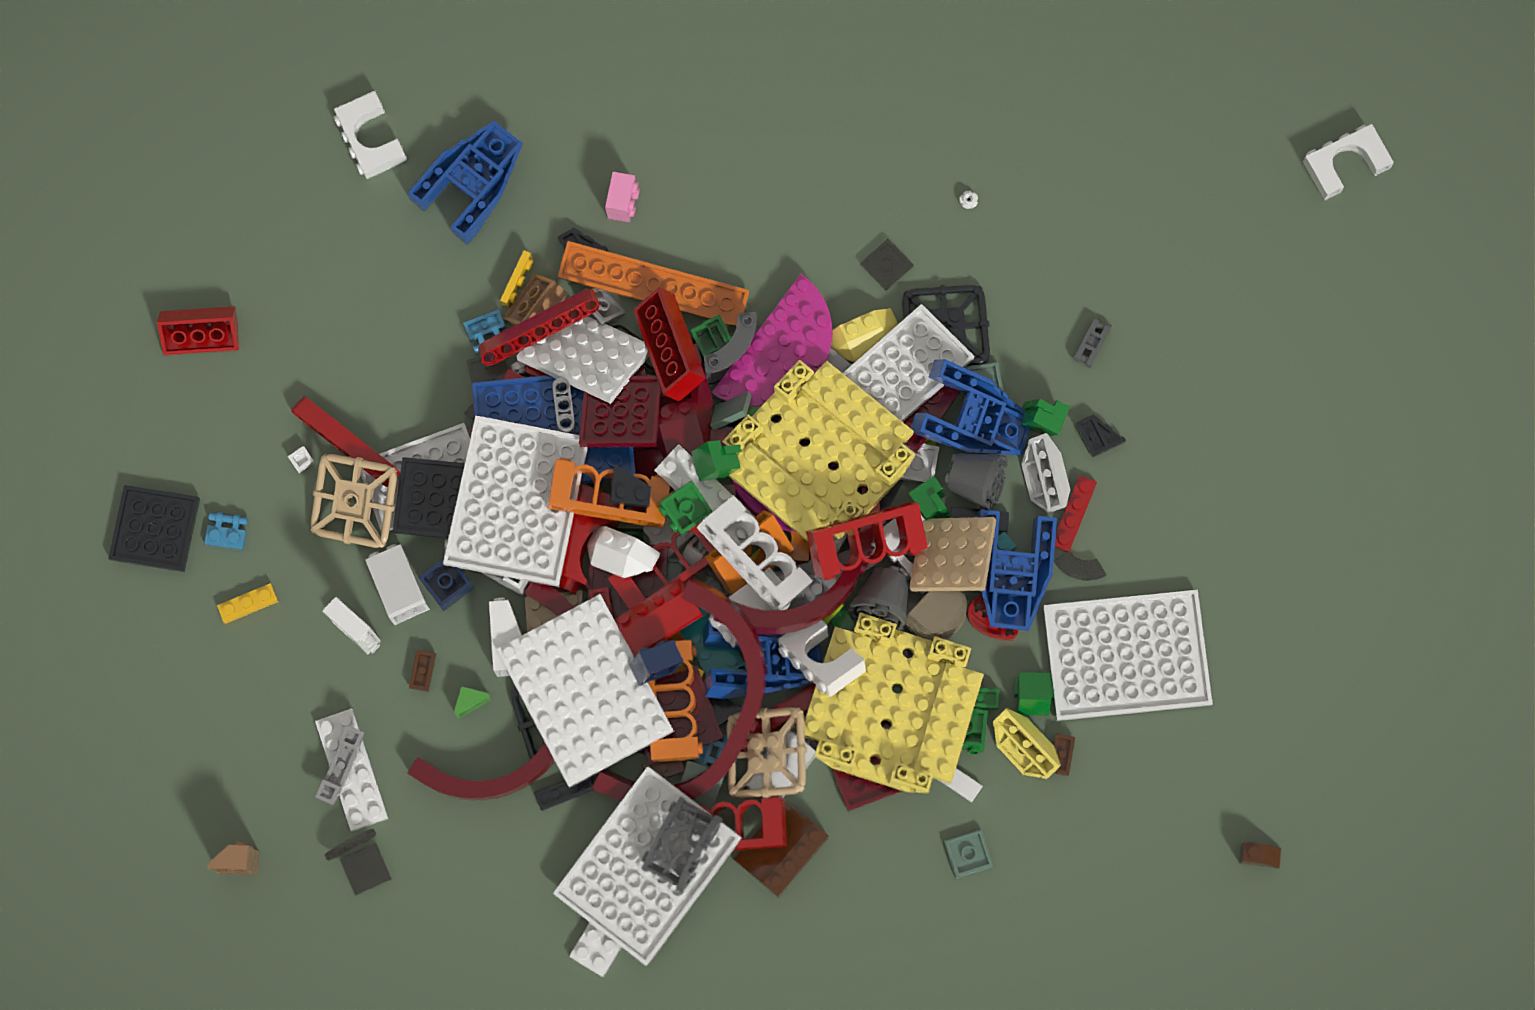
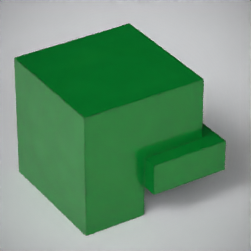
M720 314L690 330L691 338L694 344L698 345L704 364V355L720 350L731 339Z
M1042 399L1024 402L1022 409L1026 412L1021 424L1041 435L1045 433L1049 436L1059 435L1070 406L1058 400L1055 401L1054 405Z
M720 440L709 441L693 450L691 454L699 481L725 478L740 469L737 454L742 452L740 444L722 447Z
M935 476L909 492L913 502L919 503L920 512L926 520L940 518L941 516L942 518L950 517L945 504L941 500L946 494Z
M1019 672V677H1014V698H1018V714L1049 716L1051 698L1054 695L1050 673Z

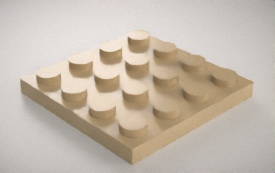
M994 517L925 519L923 526L928 548L921 550V554L915 555L910 582L911 591L985 590L996 519Z

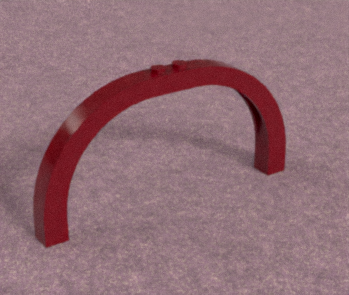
M802 439L800 443L808 446L810 440ZM860 486L857 491L859 494H866L868 488ZM880 501L869 513L880 511ZM871 524L861 527L859 532L862 551L866 558L870 557L875 549L872 546L874 536ZM861 562L853 570H843L840 577L827 592L814 601L797 608L771 611L755 609L735 601L733 602L747 616L757 634L775 635L796 632L819 623L837 610L852 592L860 573H865L868 563ZM714 616L713 621L723 624L718 618Z
M691 577L681 599L711 613L730 630L742 650L748 678L747 694L743 708L720 756L709 768L694 778L672 784L690 799H694L716 785L734 764L742 749L746 750L750 741L747 737L750 732L754 733L758 722L755 720L765 694L766 663L760 639L743 611L720 591ZM605 768L600 771L592 789L621 802L636 782Z
M531 581L524 592L557 616L575 608L561 593L547 584ZM544 743L535 756L525 765L510 774L496 779L471 781L455 778L439 771L419 757L416 758L407 774L433 790L450 797L473 801L490 800L511 795L534 783L554 764L555 760L548 746Z

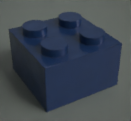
M443 558L418 578L441 609L445 611L473 590L474 586L460 568L444 565Z
M663 640L651 649L649 646L638 651L639 654L633 657L634 660L629 666L638 686L674 673L683 662V659L674 640L669 642Z

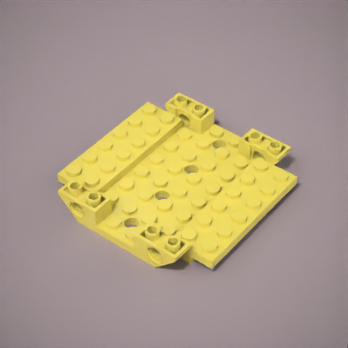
M799 360L774 386V394L752 417L747 415L722 441L725 446L740 444L742 450L737 455L741 468L730 474L729 477L807 542L806 531L868 514L900 480L915 457V453L904 445L914 434V431L828 361L814 374L812 369ZM774 415H779L782 419L779 423H773L771 418ZM802 439L810 440V444L806 447L801 446L799 443ZM836 462L839 464V468L837 470H830L828 468L829 464ZM860 486H865L868 488V492L866 494H859L857 489ZM847 531L835 534L834 536L839 539L846 535Z
M860 613L854 632L838 627L834 628L824 663L836 660L852 648L865 660L866 671L831 697L821 693L817 687L815 688L804 722L805 737L819 741L814 757L833 769L905 792L928 793L932 778L951 784L984 675L963 668L967 665L972 648L935 636L933 641L896 630L897 624ZM906 649L911 650L913 657H904L903 651ZM892 686H901L902 692L899 694L894 693ZM884 720L889 721L891 728H882L881 722ZM872 756L878 757L880 764L872 765L870 758Z

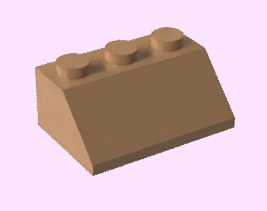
M534 274L502 319L515 326L564 301L568 293L554 280Z
M235 842L234 845H228L207 864V868L218 874L257 875L259 851L255 850L254 846H250L247 842Z

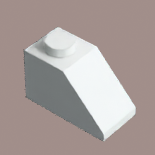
M695 536L686 546L682 556L691 567L709 553L699 538Z

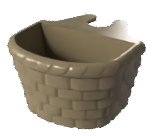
M927 591L919 600H912L908 596L907 621L903 627L911 632L912 635L933 641L934 636L947 640L959 631L966 620L969 608L966 596L961 591Z

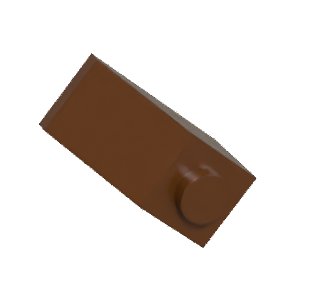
M1243 842L1241 844L1240 864L1271 868L1280 867L1281 848L1252 842Z

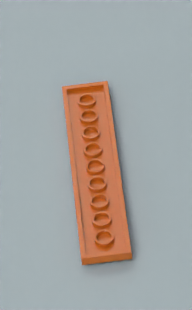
M567 241L557 276L559 279L644 301L658 287H661L675 295L681 312L706 319L720 314L724 324L735 327L737 326V315L744 313L750 290L570 241Z

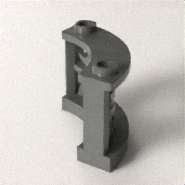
M756 312L739 313L737 315L736 330L730 341L720 350L704 355L708 385L719 383L730 367L749 348L754 335L758 331Z
M680 797L677 802H672L668 810L670 812L656 835L650 850L645 852L641 860L644 862L642 866L643 871L648 870L675 885L676 890L681 893L684 892L692 881L700 863L698 859L702 855V851L707 850L711 841L718 833L723 819L718 815L712 816L685 801L683 797ZM681 810L693 815L691 823H688L687 815H685L683 820H679L678 815ZM697 818L708 823L709 825L696 823ZM673 822L675 825H677L672 828H669ZM688 830L687 840L690 846L694 848L693 852H680L673 857L669 846V837L678 832ZM693 830H696L694 832V835H700V838L697 841H694L692 839ZM661 842H662V848H663V850H658V849H659V846H660V844H661ZM656 856H661L660 864L668 861L669 864L665 869L653 863ZM682 856H684L687 859L685 865L681 863V860L678 862V864L676 863V861ZM672 868L677 875L671 873L669 870Z

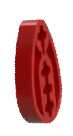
M979 596L971 602L967 615L969 623L975 630L997 640L1012 641L1017 637L1018 630L1013 629L1012 633L1014 635L1009 634L1006 636L1004 628L990 627L988 617L983 618L981 611H974L975 604H982V610L986 611L983 596Z

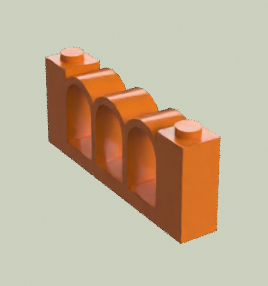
M559 458V460H555L547 509L662 529L665 517L662 516L657 508L660 506L658 501L669 494L670 485L660 475L652 476L649 479L642 474H633V476L651 486L649 508L645 507L644 513L623 509V504H618V508L596 505L600 481L605 478H612L613 469H607L598 474L597 470L592 466L579 465L575 467V462H571L570 459ZM585 473L592 478L594 487L591 504L569 500L572 480L576 474Z
M691 640L675 641L683 659L681 664L689 668V676L684 682L656 685V680L648 682L656 699L657 692L681 690L689 693L691 701L686 709L664 712L666 718H687L693 725L692 731L686 737L659 739L650 744L651 760L653 762L700 759V754H703L702 742H699L698 737H696L698 726L696 720L690 714L696 706L695 695L689 687L694 680V670L690 663L694 662V657H697L696 645H693Z

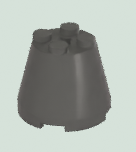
M954 454L951 459V472H947L945 477V483L948 484L949 491L980 509L993 511L992 505L993 503H998L1006 479L1004 477V467L1008 466V458L999 454Z
M874 566L853 598L849 610L850 614L856 620H858L860 613L895 623L897 624L896 630H902L907 621L909 577L900 573L899 568L895 566H888V568Z

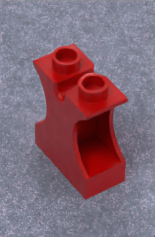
M580 483L577 501L591 504L593 488ZM598 490L596 505L618 508V504L610 503L611 495ZM574 513L559 587L555 586L563 592L570 591L574 595L577 594L579 588L588 592L589 584L583 574V559L588 549L587 543L596 529L603 526L618 528L620 521Z

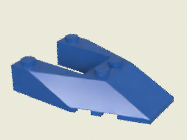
M493 121L476 131L474 135L458 142L456 146L443 151L407 193L411 202L425 211L449 182L467 194L473 201L450 228L457 238L468 245L480 231L501 199L523 143Z
M946 359L934 360L928 378L966 394L955 426L930 414L916 413L910 429L915 434L964 452L1022 455L1030 432V428L1021 424L1025 411L1009 399V396L1004 391H1001L994 381Z
M981 509L977 512V517H994L996 519L985 590H981L989 625L996 628L1029 631L1042 597L1046 592L1047 585L1053 575L1057 518L1037 516L1033 519L1031 553L997 550L1000 511Z
M708 618L702 629L703 646L741 650L739 644L732 647L717 628L713 627ZM757 634L763 648L766 663L765 693L814 683L812 680L808 681L800 669H796L787 657L784 658L780 654L778 639L785 634ZM816 645L808 652L807 656L814 662L823 663L822 648L820 645ZM711 668L705 679L706 697L727 699L746 696L748 685L747 672Z

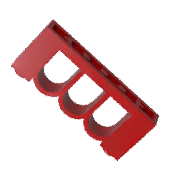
M908 502L806 531L815 577L823 578V580L834 579V575L841 573L840 570H853L861 562L877 563L885 555L902 556L906 552L910 553V555H918L922 553L921 550L928 548L919 503ZM896 518L900 542L897 548L891 551L886 543L882 521ZM871 524L875 540V551L870 557L866 558L862 551L857 528ZM847 531L851 557L846 564L842 565L837 557L833 535Z
M698 523L687 532L694 533L708 553H710L715 547L697 529L700 525ZM678 532L673 533L671 543L660 542L654 545L653 549L656 551L662 548L673 549L687 570L668 582L655 563L653 569L664 583V586L653 594L679 578L683 583H686L691 577L696 576L710 566L705 557L693 566H689L677 548V539L681 535ZM610 573L609 581L629 609L647 599L635 583L633 576L622 578Z
M779 795L761 799L762 803L756 800H747L738 807L729 802L717 803L712 809L698 804L713 816L718 815L725 808H731L734 811L736 834L742 837V839L733 851L787 847L785 799L779 798ZM758 806L762 812L763 838L744 840V813L749 807Z

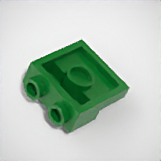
M692 480L658 501L660 506L657 507L662 516L665 517L667 515L671 521L668 523L671 530L681 535L713 512Z
M973 709L961 750H968V753L972 755H978L979 752L984 751L988 710Z

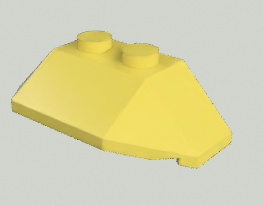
M892 309L874 310L839 325L832 330L831 349L846 361L855 363L898 325Z
M1006 708L993 721L997 747L1023 775L1048 779L1061 766L1054 745L1027 717Z

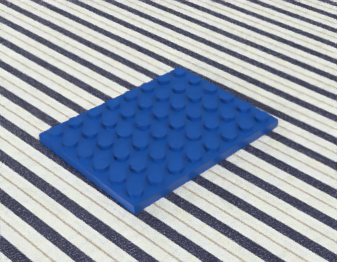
M548 375L472 383L475 416L558 431L553 395V382L556 378ZM570 385L575 423L573 434L580 435L584 391ZM565 387L557 388V391L563 392L566 390ZM563 404V405H561L559 408L562 409V410H565V409H567L569 406L566 405V404ZM565 422V423H563L561 426L564 427V428H567V427H569L571 424L568 423V422ZM588 447L584 465L592 466L597 470L598 474L607 469H613L614 465H618L632 475L636 474L633 447ZM582 474L581 483L593 482L588 474ZM605 478L601 481H611L612 478Z

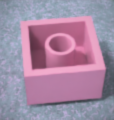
M618 172L612 173L605 206L608 219L630 222L631 217L635 216V199H638L640 188H638L639 183L636 182L635 175Z

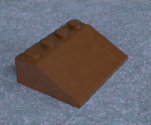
M786 801L787 847L741 850L733 859L778 898L829 839L828 834ZM763 825L751 839L763 838Z

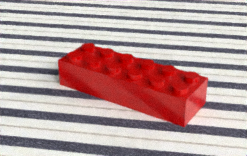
M658 287L633 311L663 394L681 401L703 382L706 377L675 295Z

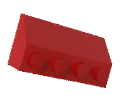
M235 306L160 311L157 326L163 355L239 350L238 319Z
M680 578L614 619L619 631L635 655L639 654L638 651L644 647L649 646L650 649L653 648L657 643L667 639L703 616L698 606L681 599L686 586Z

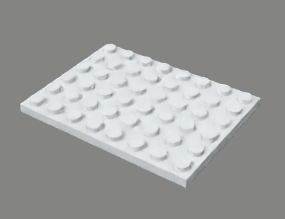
M475 416L443 564L559 587L574 513L547 509L555 460L568 458L571 462H575V467L585 464L588 447L579 446V435ZM583 473L576 474L573 477L569 500L577 501Z
M1198 590L1043 605L1057 721L1210 706L1213 704Z
M601 594L496 649L569 787L674 732L649 684L645 683L638 686L629 666L634 660V656Z
M648 766L553 893L646 966L742 839V837L721 822L719 831L707 850L702 851V855L698 859L700 863L692 881L683 893L676 890L675 885L648 870L643 871L642 866L644 862L641 861L646 851L650 850L656 835L670 813L668 810L673 801L677 802L680 797H683L688 803L710 814ZM681 810L678 815L679 820H683L685 815H687L688 823H691L693 815ZM697 818L696 823L709 825L708 823ZM673 822L669 828H672L677 825H675ZM688 830L678 832L669 837V846L673 857L680 852H693L694 848L690 846L687 840ZM693 830L692 839L694 841L699 840L700 835H694V832L696 830ZM661 842V844H660L658 850H663V848H662V842ZM659 855L655 857L653 862L664 869L669 864L668 861L660 864L661 856ZM682 856L676 861V863L678 864V862L681 860V863L685 865L687 859L684 856ZM672 868L669 870L671 873L677 875Z

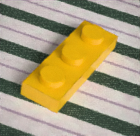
M523 251L500 299L502 306L509 308L511 303H515L518 296L516 292L525 282L526 277L524 275L533 265L530 252Z
M269 583L221 603L217 607L223 623L227 624L279 601L272 584Z

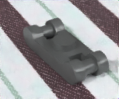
M1095 317L1073 360L1085 363V366L1091 368L1112 325L1104 324ZM1097 328V329L1101 330L1102 333L1099 334V333L1095 332V329ZM1084 350L1091 352L1089 357L1083 354Z

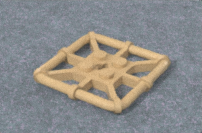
M324 454L321 456L316 488L313 490L314 501L311 515V532L320 537L343 541L345 544L354 543L373 548H383L389 536L392 511L395 509V506H393L397 483V470L395 467L392 468L386 464L366 461L361 457L351 458L336 454ZM332 462L354 466L352 481L342 479ZM326 468L336 481L334 494L323 492ZM362 468L385 472L371 484L359 482ZM389 478L386 504L372 502L374 488ZM353 496L357 500L354 506H352V502H349V498H353ZM322 498L333 500L331 514L318 523ZM371 508L384 510L381 536L370 521ZM335 518L346 519L344 534L323 530L322 528ZM353 521L363 523L374 540L353 536Z
M793 707L779 709L762 708L757 718H762V733L752 734L750 732L747 737L750 740L748 752H740L737 759L748 758V771L736 785L735 762L728 770L729 794L733 798H771V796L803 792L805 789V753L807 752V747H805L803 711L800 708ZM741 712L733 715L730 714L727 718V741ZM791 715L779 732L770 733V717ZM796 724L797 747L786 748V735ZM766 748L770 751V754L767 755V758H765L764 751ZM797 753L798 779L787 769L786 754ZM781 772L793 786L772 788L771 773ZM755 774L764 775L763 789L743 790Z

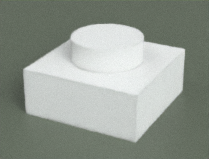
M304 446L288 456L298 473H301L315 463Z

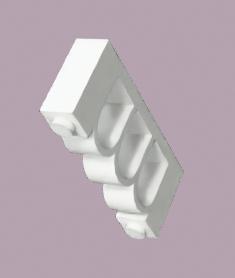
M733 495L707 516L697 529L773 611L782 610L803 592L813 580L800 567L796 568L795 562L790 556L777 552V543L773 537L764 532H759V525L756 519L750 514L745 513L747 509ZM731 525H739L747 532L748 538L740 546L724 531ZM749 545L760 546L766 554V560L758 567L743 551ZM768 565H776L784 572V581L777 587L761 571Z

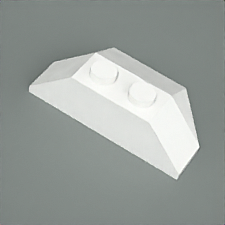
M1047 433L1029 439L1021 465L1030 500L1048 513L1066 507L1070 486L1061 452Z
M606 526L596 529L587 543L591 565L622 578L634 576L645 571H652L660 556V552L639 539Z

